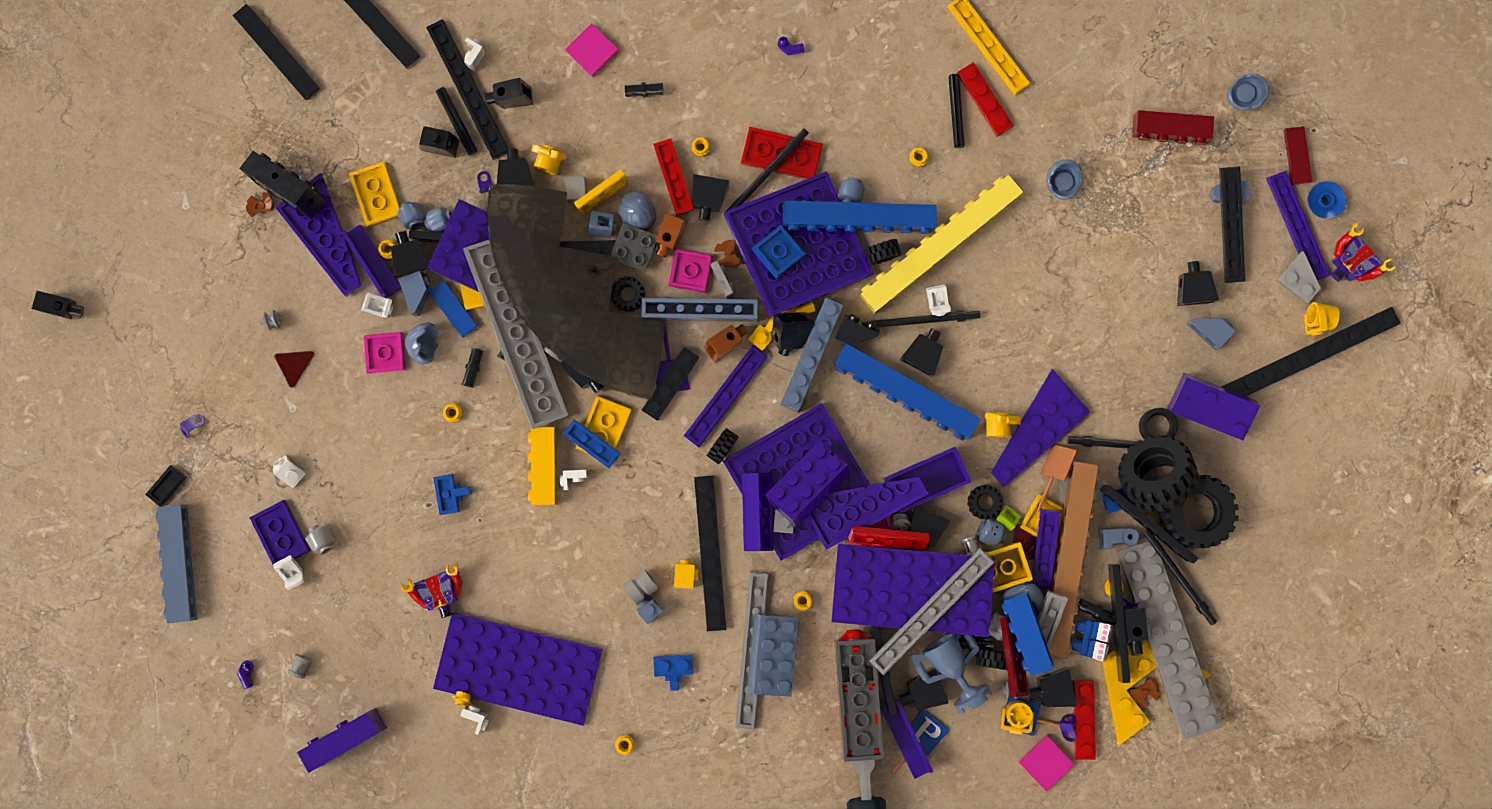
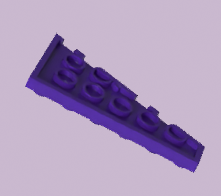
M320 173L309 182L322 193L320 196L326 202L313 219L308 218L285 202L278 205L276 209L344 296L347 297L361 286V282L346 239L341 233L342 228L323 174Z
M1053 369L1050 370L1037 395L1021 419V423L1017 426L1016 431L1011 436L1006 448L990 472L1002 487H1005L1090 413Z
M920 476L831 492L808 515V518L827 550L847 539L852 526L869 527L928 495L929 492Z

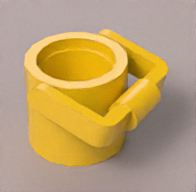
M533 144L531 151L538 153L533 167L543 173L556 176L561 162L566 159L567 154L547 145Z
M1316 302L1311 303L1304 315L1306 334L1317 336L1327 330H1334L1340 318L1339 308Z
M986 413V437H1011V424H1020L1021 417L1011 413Z
M1013 700L1006 707H1002L1000 727L1003 730H1008L1009 733L1020 735L1022 733H1030L1033 728L1034 712L1031 711L1024 701ZM1005 716L1011 724L1010 726L1004 725Z

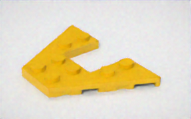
M1148 642L1142 645L1143 655L1131 656L1130 646H1127L1130 683L1118 681L1115 648L1108 652L1106 662L1101 661L1104 668V678L1109 695L1108 700L1117 738L1116 743L1119 746L1150 723L1126 691L1157 668ZM1201 669L1205 680L1211 676V673Z

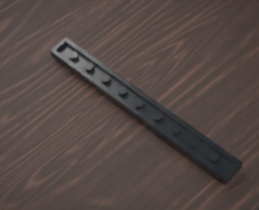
M1389 307L1221 387L1243 396H1248L1401 323L1393 307Z

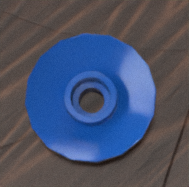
M1325 181L1312 187L1307 201L1313 214L1319 218L1330 219L1341 214L1345 208L1346 197L1340 186L1333 182ZM1322 199L1327 201L1326 205L1322 203Z

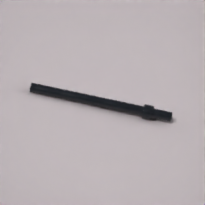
M803 128L794 139L791 138L783 151L727 210L742 205L793 150H797L800 146L799 144L809 132Z
M964 310L943 316L927 315L872 320L869 322L876 324L877 328L956 320L957 322H965L967 319L980 318V311L964 312Z
M1085 435L1083 437L1068 436L1067 438L1068 444L1082 445V447L1102 446L1128 449L1131 445H1136L1134 441L1098 439Z
M1149 529L1143 531V535L1195 603L1197 611L1203 614L1210 625H1214L1217 620L1209 611L1210 607L1207 603L1201 600Z

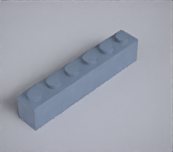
M642 298L643 320L757 322L758 300Z
M825 298L780 406L798 413L841 312L842 304Z
M187 505L157 507L156 521L159 524L157 539L160 542L159 559L162 562L160 577L164 585L162 598L165 600L164 618L167 623L197 620Z

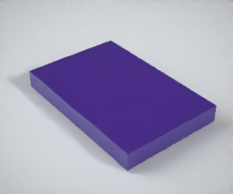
M282 500L249 517L272 564L290 555L295 560L311 551L286 500Z

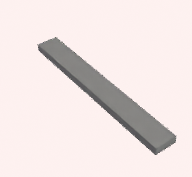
M979 548L869 661L884 675L989 569L994 561Z
M750 572L735 728L755 729L758 695L748 692L754 614H765L769 573Z

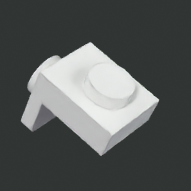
M945 284L926 288L929 310L932 315L943 316L946 312H951Z
M366 293L361 311L387 318L388 315H391L394 305L391 304L392 299Z
M286 455L282 459L279 458L273 465L274 475L292 488L306 474L305 471L292 463Z
M291 555L273 564L274 570L284 580L287 590L297 587L305 581L303 569Z
M469 705V707L463 708L460 716L478 722L475 734L479 735L482 731L485 732L488 726V714L481 712V708Z

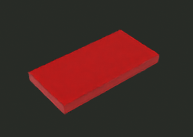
M749 126L741 164L765 170L787 146V142L795 137ZM803 139L797 150H793L773 172L802 179L815 176L823 144Z

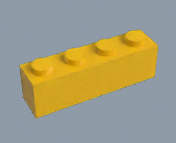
M531 428V432H528V443H531V451H528V462L531 463V470L528 471V481L531 482V490H528V500L531 501V505H557V428Z

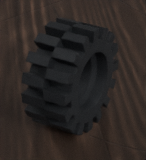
M897 239L883 241L864 250L869 265L880 264L902 254Z
M632 276L620 277L618 281H614L610 293L614 305L619 310H624L625 312L639 309L642 304V298H645V290L640 281ZM625 287H631L635 290V297L630 301H625L620 296L622 289Z
M725 428L706 456L719 465L739 436Z
M977 486L970 492L967 498V506H969V511L972 512V515L978 519H992L997 517L999 512L1002 511V506L1004 505L1003 495L994 486ZM982 495H989L992 498L993 504L988 510H983L978 505V500Z
M979 649L976 659L977 665L1007 670L1005 652Z

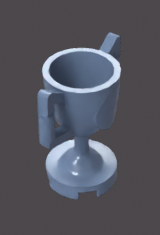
M948 633L926 646L922 651L923 654H911L910 658L922 680L928 684L945 678L958 681L963 691L961 696L954 702V706L959 714L965 713L963 708L967 706L971 707L972 710L988 700L986 694L992 695V692L987 684L977 687L969 686L963 676L965 666L979 651L972 635H963L971 647V650L964 657L959 642L961 634ZM919 660H928L940 674L930 677Z

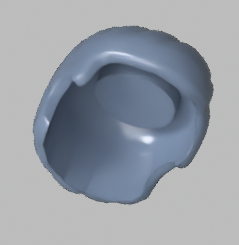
M1259 74L1242 75L1229 87L1227 99L1230 105L1238 110H1252L1265 103L1269 97L1270 87L1266 79Z
M1069 159L1054 163L1047 173L1046 185L1048 190L1061 200L1073 198L1078 193L1083 181L1080 165Z
M630 191L623 196L619 205V214L623 223L644 231L650 229L657 219L651 198L641 191Z
M430 322L419 324L410 330L406 336V349L410 357L419 364H429L434 360V352L439 346L436 345L435 340L436 337L441 335L439 329Z
M1024 582L1009 587L1003 593L1002 599L1004 602L1005 597L1028 590L1036 615H1039L1044 597L1035 584Z

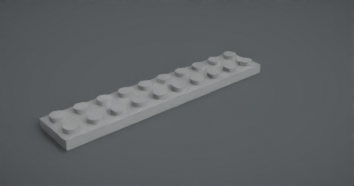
M499 236L464 248L463 251L530 427L534 429L569 416L501 237Z
M1149 541L1117 551L1134 603L1140 602L1137 608H1145L1148 643L1182 739L1185 740L1222 728L1162 559Z

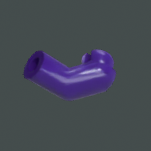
M784 36L778 39V48L785 54L805 53L803 43L792 45L787 40V37Z
M249 660L242 662L237 672L244 690L253 686L250 674L254 665Z

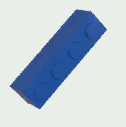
M1028 590L1005 597L1002 608L1005 615H1009L1011 620L1009 628L1011 633H1015L1018 641H1015L1018 652L1023 654L1022 664L1024 670L1029 671L1030 676L1053 670L1054 663Z

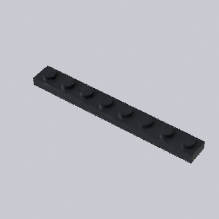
M694 477L707 632L726 630L714 477Z

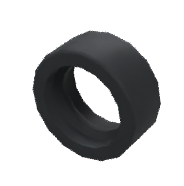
M1154 408L1145 412L1140 418L1139 432L1144 440H1146V437L1152 436L1148 431L1147 424L1154 415L1164 416L1169 422L1170 428L1164 438H1167V436L1175 437L1177 434L1178 420L1168 409Z

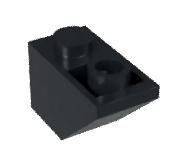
M845 314L835 339L854 346L878 337L880 329L872 322L867 321L865 323L860 321V318L854 314Z

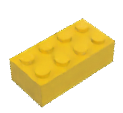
M1015 542L985 552L989 557L995 558L993 592L1033 580L1021 542Z

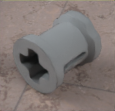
M977 535L961 539L967 552L966 555L972 556L979 549L976 540Z
M295 654L294 664L288 673L304 679L306 676L305 671L308 664L312 662V659L304 655Z

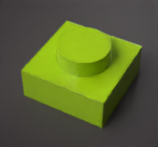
M1005 505L1002 511L999 512L996 520L1012 531L1021 516Z

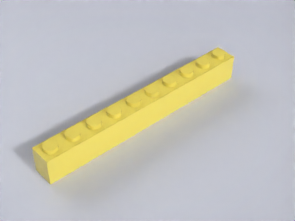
M1009 175L1005 178L999 177L993 183L995 185L990 190L986 188L979 194L980 198L977 201L971 200L964 206L965 210L962 213L956 212L949 218L951 222L946 226L944 223L934 230L936 234L932 237L928 235L920 242V247L910 249L905 254L907 257L904 260L898 259L891 265L892 269L889 272L883 271L876 277L878 281L873 285L868 283L861 289L863 293H861L860 298L874 314L1020 197L1023 191Z

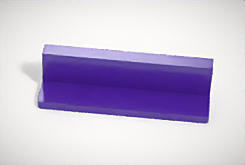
M361 224L349 232L341 231L381 296L388 298L402 289Z
M772 473L742 474L744 551H774L773 506L765 496L772 488Z
M895 699L897 713L888 714L886 704L880 706L914 779L928 772L932 773L933 770L899 700Z

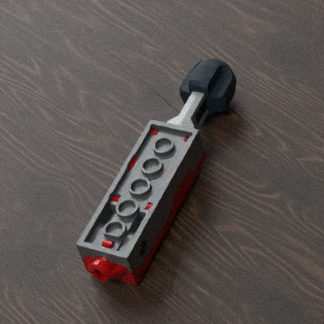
M861 629L847 630L839 640H834L842 756L844 762L852 761L853 768L859 773L860 797L850 799L847 802V809H886V800L884 798L871 796L870 773L875 767V760L884 759L877 668L869 661L876 654L875 639L866 635Z

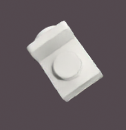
M466 38L465 42L472 50L466 53L464 63L469 69L475 71L486 52L480 41Z
M588 470L563 471V475H560V486H563L564 490H570L569 479L572 478V482H584V478H588Z

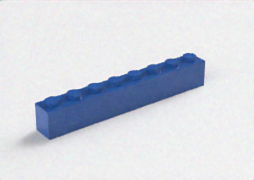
M785 201L783 204V227H788V230L791 231L800 230V228H807L808 231H818L819 228H826V231L830 232L837 231V229H845V232H855L856 229H863L864 232L882 230L883 233H892L894 230H901V233L919 231L920 234H929L937 228V205Z
M845 344L834 363L838 372L854 376L852 379L860 384L865 382L870 385V390L878 394L881 391L887 395L886 398L888 400L904 404L903 408L912 413L915 410L920 413L919 417L928 422L930 420L936 422L938 428L954 432L953 436L962 441L964 438L966 440L970 439L981 419L848 344Z

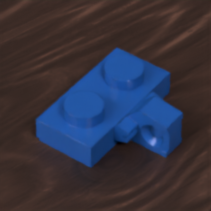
M454 474L433 477L439 515L460 512L458 501H463L462 496L472 494L471 487L460 488V484H455Z
M692 655L653 657L654 677L665 676V681H670V691L679 690L678 680H683V675H693Z

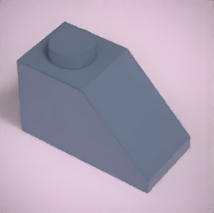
M421 271L398 279L410 313L415 317L419 316L429 295L428 291L430 290L428 286L431 285L427 274L424 275Z
M1222 318L1193 319L1187 323L1214 350L1221 348L1236 332L1232 328L1233 325L1228 320H1223Z

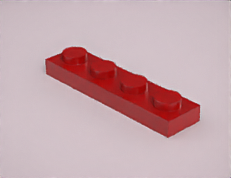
M974 62L958 71L959 79L996 137L1012 128L1013 123Z
M672 139L654 143L655 152L676 216L694 211Z
M852 526L848 537L849 544L925 551L930 540L928 533Z
M1073 680L1077 704L1074 707L1075 759L1096 760L1094 680Z

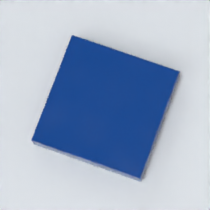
M782 225L751 249L775 278H778L805 256V252Z

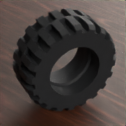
M1157 435L1155 438L1152 436L1146 437V440L1137 441L1135 446L1131 445L1127 449V454H1123L1122 462L1118 466V477L1129 500L1141 509L1146 508L1147 511L1157 509L1158 512L1165 511L1167 508L1171 510L1176 508L1175 505L1183 504L1186 501V497L1190 498L1193 494L1192 489L1195 490L1197 487L1199 473L1189 448L1182 441L1175 440L1174 437L1167 436V438H1164L1163 435ZM1164 465L1174 467L1171 473L1161 480H1143L1146 473L1155 467Z
M1199 475L1197 487L1195 490L1192 489L1193 494H1204L1211 501L1214 509L1213 519L1207 528L1202 530L1190 528L1183 518V504L1175 505L1176 508L1171 510L1167 508L1165 511L1158 513H1161L1162 518L1159 521L1161 525L1165 526L1164 530L1184 547L1206 549L1211 546L1220 545L1221 541H1226L1230 537L1229 532H1234L1236 528L1233 525L1234 521H1238L1239 518L1238 515H1235V510H1239L1238 504H1234L1233 500L1236 497L1234 493L1229 492L1230 487L1227 484H1222V480L1212 478L1210 475Z

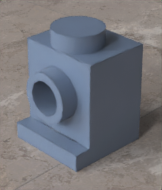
M591 211L587 236L591 237V235L610 238L611 233H615L617 222L613 221L614 214Z
M651 596L636 609L640 617L647 624L663 611L661 606Z

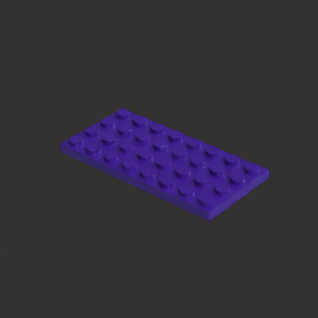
M838 544L831 622L900 629L955 574L971 555ZM990 557L994 563L928 631L989 637L995 558Z
M452 613L433 689L456 694L457 691L470 694L472 699L584 726L603 649Z

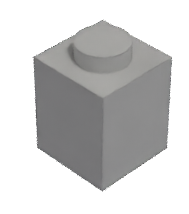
M584 176L565 177L566 200L572 206H575V201L587 194Z

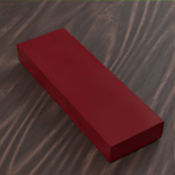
M1305 127L1285 128L1283 131L1291 184L1311 183L1313 181Z

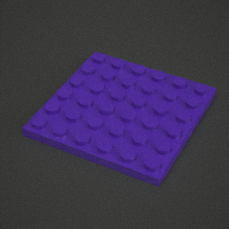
M827 171L723 213L770 318L774 317V314H781L874 274L855 232H845V229H837V231L830 232L826 231V228H819L818 231H808L807 228H800V230L791 231L788 230V227H784L805 252V256L778 278L772 275L751 250L752 247L777 227L783 226V204L785 201L841 202Z
M822 403L723 460L741 494L742 474L772 473L773 488L821 441L833 451V454H836L847 463L850 474L832 492L870 485ZM773 507V531H774L775 508ZM808 516L797 527L793 526V534L773 532L774 550L780 561L819 539Z

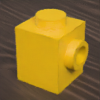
M680 560V564H675L674 587L694 588V580L698 581L699 569H695V565L691 564V561Z

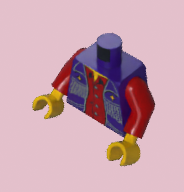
M1354 223L1351 228L1352 231H1348L1336 243L1334 250L1335 258L1332 260V263L1337 269L1331 273V276L1338 282L1344 277L1349 281L1354 279L1359 282L1373 280L1384 274L1385 270L1392 271L1396 267V265L1392 268L1387 267L1386 263L1391 261V258L1387 259L1384 265H1380L1382 261L1359 237V235L1363 234L1364 227L1360 231L1354 230L1358 223Z
M454 562V568H450L447 563L446 572L414 583L415 586H413L411 578H407L408 585L400 582L401 590L407 592L422 608L429 611L438 608L441 618L453 615L449 604L458 601L463 585L457 562Z

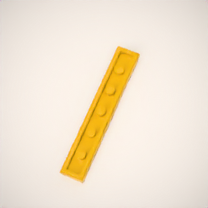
M954 0L948 4V9L1015 96L1029 86V80L968 0Z

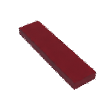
M1009 617L1000 618L1011 698L1029 696L1026 671L1022 664L1024 657L1022 652L1019 653L1016 648L1015 641L1018 640L1015 633L1012 634L1010 631L1009 622L1011 620Z

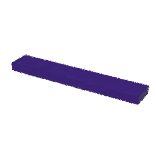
M1286 171L1266 178L1298 255L1301 251L1305 253L1317 280L1330 276Z
M752 345L684 434V437L697 447H700L768 356Z

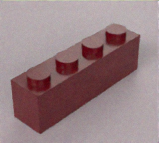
M1138 110L1133 116L1132 137H1136L1141 141L1157 139V142L1172 140L1178 144L1195 142V145H1206V143L1213 139L1214 116Z

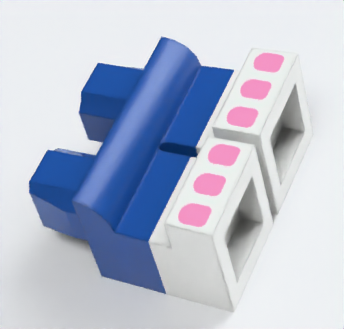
M1089 620L1087 622L1077 621L1075 631L1084 633L1083 641L1073 639L1072 650L1080 652L1082 656L1106 662L1109 644L1093 641L1092 639L1110 643L1113 625Z

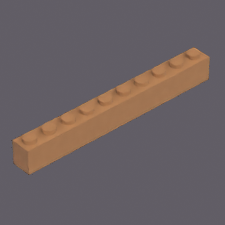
M1073 461L1069 471L1050 591L1067 596L1068 598L1049 648L1051 656L1067 658L1072 650L1070 638L1071 634H1074L1075 631L1074 615L1078 613L1076 601L1077 596L1081 594L1079 582L1080 577L1084 575L1085 569L1084 565H1082L1083 557L1086 558L1088 547L1085 546L1086 539L1090 537L1091 528L1088 526L1089 520L1093 518L1094 514L1092 502L1097 496L1095 483L1100 477L1098 465Z

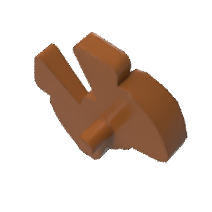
M266 192L262 194V201L256 202L252 195L247 200L246 211L250 217L260 212H271L274 209L271 195Z
M726 240L722 244L718 243L714 251L725 252L724 255L726 256L717 261L719 265L735 267L740 264V260L736 256L735 240Z
M1146 678L1144 684L1137 688L1129 689L1130 696L1139 707L1147 708L1144 697H1147L1149 694L1157 701L1160 695L1156 684L1150 678Z

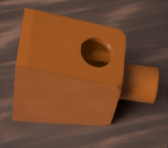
M666 213L655 242L660 243L656 252L657 255L666 258L670 248H677L687 226V221ZM668 234H671V237H672V238H671V240L668 242V241L666 240V236H667Z
M743 324L736 328L730 325L709 338L704 349L715 363L737 348L743 341L742 337L748 334V330Z

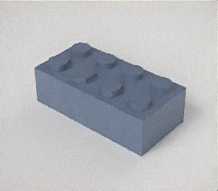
M754 614L748 692L755 695L791 697L798 618L782 615Z

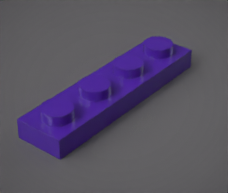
M1040 509L1032 572L1033 580H1031V583L1037 587L1051 588L1060 519V511Z

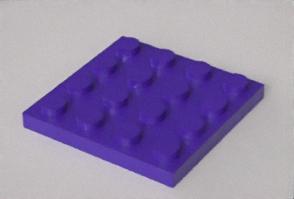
M458 199L427 269L479 292L463 249L500 236L513 268L529 231Z

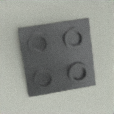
M622 223L610 259L645 272L652 252L657 245V242H655L657 235Z

